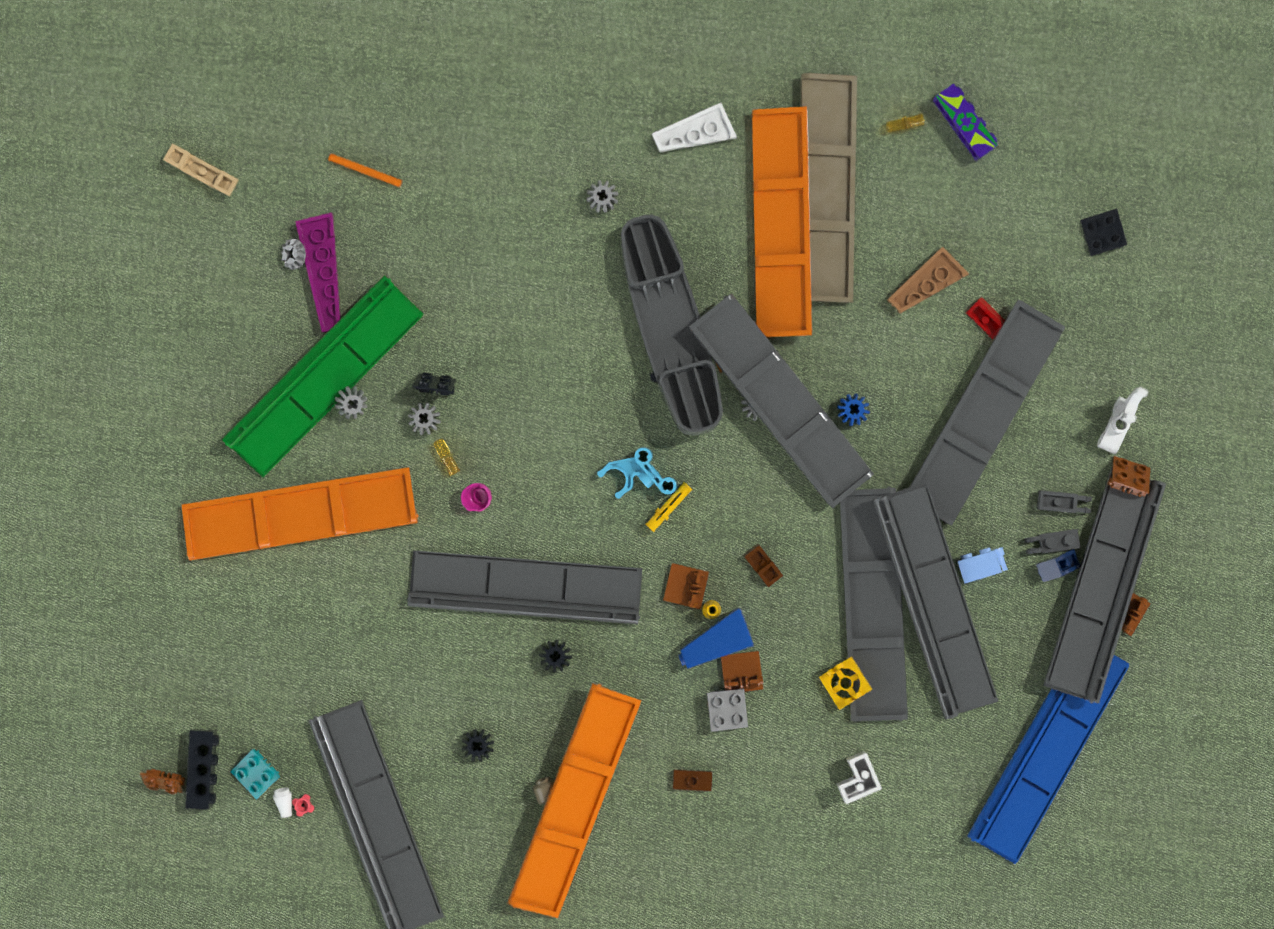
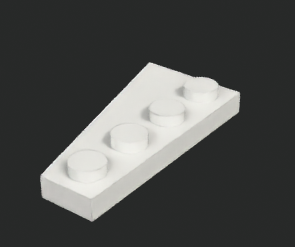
M722 103L652 133L659 152L737 138Z

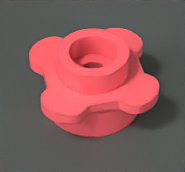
M304 794L302 798L293 799L292 805L296 810L297 816L302 817L305 813L314 811V805L311 804L308 794Z

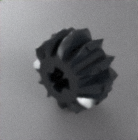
M555 640V646H552L551 641H548L547 644L550 649L542 646L541 649L546 654L540 653L539 657H546V659L540 663L541 665L546 662L548 663L545 668L546 670L553 666V673H556V666L562 672L564 670L562 663L565 666L570 665L565 659H572V656L565 655V653L571 651V649H562L566 645L565 642L559 647L558 640ZM554 651H558V654H561V658H558L557 661H553V658H550V654H553Z
M474 729V736L468 732L466 736L469 740L462 739V742L468 745L463 746L461 749L468 750L465 757H468L470 754L473 755L471 758L473 762L476 756H478L479 762H482V754L488 759L490 756L486 751H494L493 748L488 747V745L494 744L493 740L487 741L491 734H487L484 737L485 730L483 729L480 731V735H478L477 729ZM473 742H481V747L483 748L481 750L479 748L474 749L473 746L475 744Z

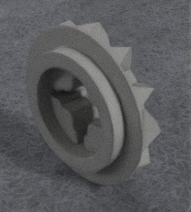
M297 239L286 240V244L282 245L283 251L280 252L283 254L281 261L285 262V267L293 270L299 269L305 261V248Z

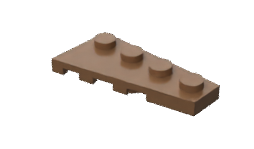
M942 247L887 301L901 314L969 275V273Z

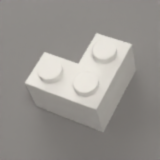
M865 751L846 758L854 776L836 783L846 804L882 789Z

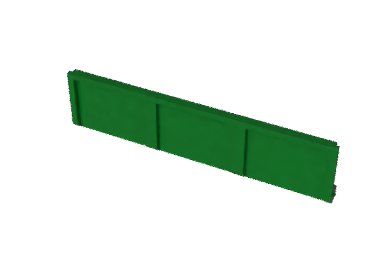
M384 275L222 438L225 446L233 449L263 478L338 403L335 397H341L339 391L341 390L345 393V387L347 386L351 389L424 314L391 282V278H387Z

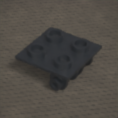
M1117 208L1080 220L1090 256L1128 245Z
M431 373L418 374L412 388H416L419 392L429 393V390H431V394H433V391L439 394L440 391V395L450 396V394L454 395L456 379H452L448 375L438 377L433 376Z

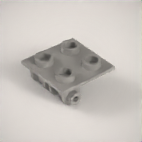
M744 689L707 693L711 732L748 727Z

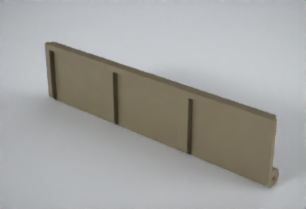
M803 73L801 74L800 107L807 106L812 301L853 303L857 76Z

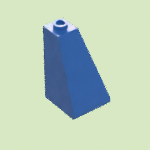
M734 609L680 649L682 654L678 656L682 666L686 665L688 669L754 646L741 609Z

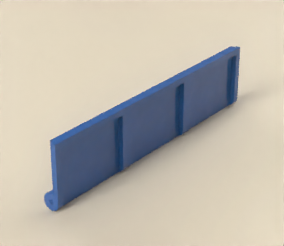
M1115 655L1113 656L1099 704L1090 703V701L1051 688L969 831L967 837L971 838L972 842L976 841L1014 864L1019 861L1128 670L1129 663Z

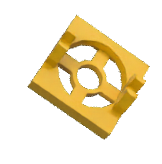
M853 657L836 665L819 677L839 710L872 690ZM841 669H850L855 674L851 677L844 675ZM836 672L839 681L838 685L832 688L831 682ZM845 677L851 680V686L848 689L841 686V680ZM859 679L860 687L858 692L856 693L853 689L854 681ZM840 690L847 691L851 697L843 698L841 696H838L836 693Z

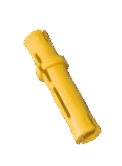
M683 482L662 507L655 510L656 513L645 525L655 532L664 520L667 521L669 519L668 516L692 489Z

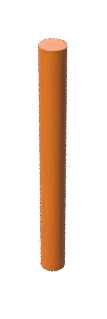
M332 153L329 156V161L397 187H400L402 184V180Z

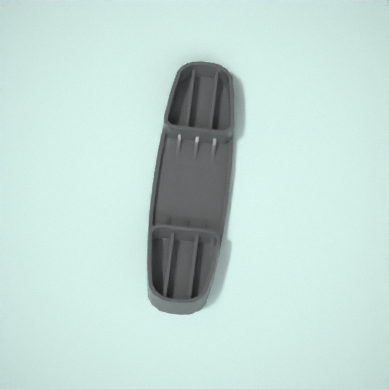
M655 215L635 217L627 221L623 226L620 240L630 296L652 370L677 428L682 433L690 436L708 433L714 430L720 423L723 414L721 394L716 369L712 363L711 356L689 328L700 318L683 269V261L665 222Z

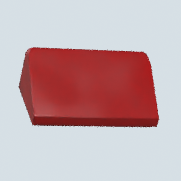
M982 297L966 312L992 339L996 337L1005 321Z

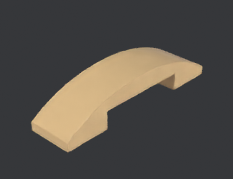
M173 143L163 159L177 169L229 197L239 181L237 178L195 157Z

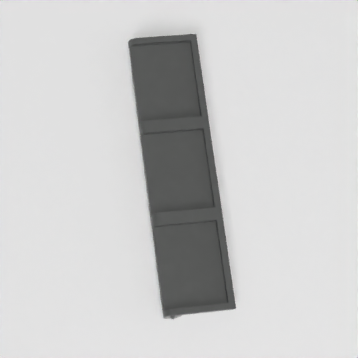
M732 293L724 296L720 303L689 326L693 335L828 506L834 508L873 476L874 473Z
M1019 299L1015 302L1003 326L910 485L912 487L927 482L939 520L950 526L953 525L1065 329L1061 323Z
M1111 467L1043 684V686L1097 704L1100 702L1166 484L1161 481L1150 480L1149 494H1146L1145 497H1138L1131 493L1128 494V487L1124 492L1121 491L1122 487L1120 490L1111 488L1108 485V480L1112 478L1113 467Z
M927 482L891 494L878 496V498L873 499L944 718L952 719L958 716L959 713L998 702Z
M889 486L882 489L854 490L840 502L848 658L853 657L872 688L871 691L850 703L851 721H902L908 719L901 585L873 499L878 498V496L896 492V488ZM849 669V676L851 677L855 672ZM859 679L854 681L853 689L856 693L858 692L860 687Z
M413 550L410 592L407 601L409 607L638 625V620L641 618L639 616L642 568Z
M363 700L319 717L314 716L313 719L309 720V724L387 929H415L445 917Z

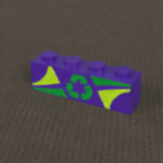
M953 83L936 95L932 101L977 162L998 146L996 143L997 138L986 129L985 121L981 117L978 118L972 103L965 100L962 89L959 86L956 87Z

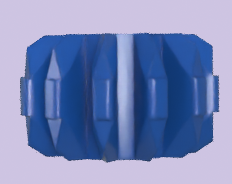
M856 393L853 396V400L850 394L846 395L847 401L843 398L840 400L844 406H837L838 410H843V412L838 414V417L845 416L842 420L843 423L849 419V426H853L854 420L857 425H860V419L863 421L867 420L863 414L870 413L869 410L864 409L869 406V403H861L865 397L862 396L857 400L858 394ZM850 405H851V407H853L854 405L857 407V408H856V411L858 412L857 414H856V413H853V414L850 413V411H851V409L849 408Z

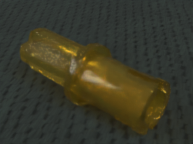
M921 113L887 121L886 129L890 133L904 129L908 131L909 128L925 125L924 116Z
M444 439L435 441L433 445L441 458L440 462H443L449 476L460 472L461 470L453 458L454 454L450 453Z

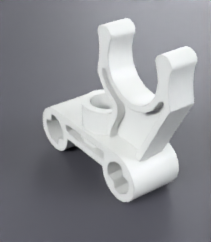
M1138 387L1133 390L1127 399L1123 397L1117 399L1105 431L1097 442V447L1112 454L1117 453L1130 428V424L1134 423L1137 418L1135 413L1138 404L1143 397L1147 396L1148 390ZM1117 420H1121L1123 422L1124 426L1122 430H1119L1116 427Z

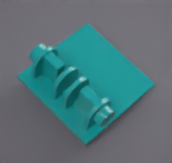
M252 749L230 772L257 800L281 776L279 771L270 767L271 763H266L267 759L263 760L264 757L259 753V750Z

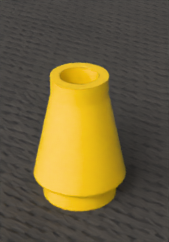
M709 600L703 604L702 613L708 619H715L721 613V606L717 601ZM711 606L715 607L716 611L713 614L709 613V608Z

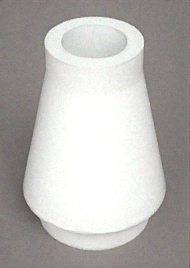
M288 787L274 790L273 799L281 818L291 816L292 792L289 791Z

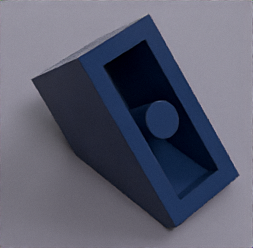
M1072 549L1036 564L1042 581L1046 582L1080 568V563L1075 550Z

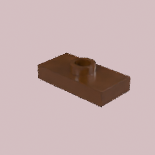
M674 769L673 789L712 791V771Z

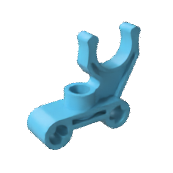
M646 447L638 449L635 452V457L608 462L602 470L597 472L599 477H604L606 472L611 469L620 470L626 478L625 486L622 490L615 493V497L618 499L632 489L634 476H638L647 488L655 484L664 494H672L677 489V481L674 478L665 477L663 479L650 463L653 459V453ZM641 451L648 453V460L645 462L640 460ZM665 481L673 483L672 490L664 489L663 484Z

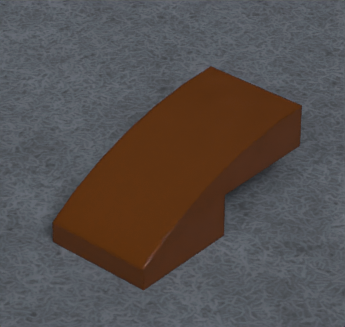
M759 544L743 555L768 588L783 577V574Z

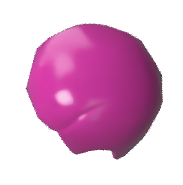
M472 483L462 491L460 498L466 510L481 512L491 504L492 495L486 485Z

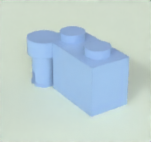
M988 547L979 550L980 554L972 556V553L960 556L961 560H958V565L964 583L1002 573V570H1008L1003 556L1005 554L1003 547L993 550Z

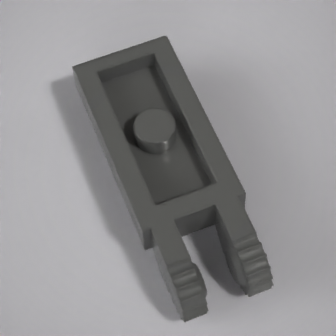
M1038 490L1037 510L1091 513L1089 508H1078L1077 501L1089 502L1092 501V497L1079 496L1073 493Z
M1078 529L1038 534L1035 537L1024 538L1027 543L1039 540L1040 548H1029L1026 550L1027 554L1080 548Z

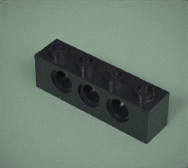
M190 730L185 809L209 810L216 803V793H213L214 785L217 784L215 766L218 765V754H216V746H219L220 740L217 730ZM201 745L208 747L207 755L201 753ZM200 764H204L207 767L206 774H202L199 771ZM199 784H204V785H205V787H206V792H205V793H200V792H199V790H198V785H199Z

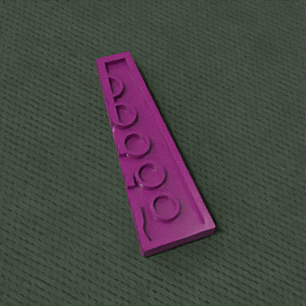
M332 212L295 221L300 242L305 248V264L322 333L328 332L341 319L334 216Z

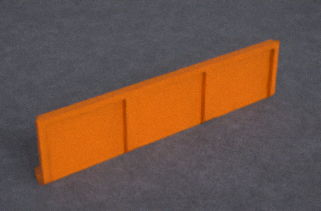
M807 106L752 110L756 325L767 338L812 336Z
M409 467L181 505L187 555L190 561L416 524L419 517L415 509Z
M592 683L510 895L509 905L558 918L641 700L601 686V684Z

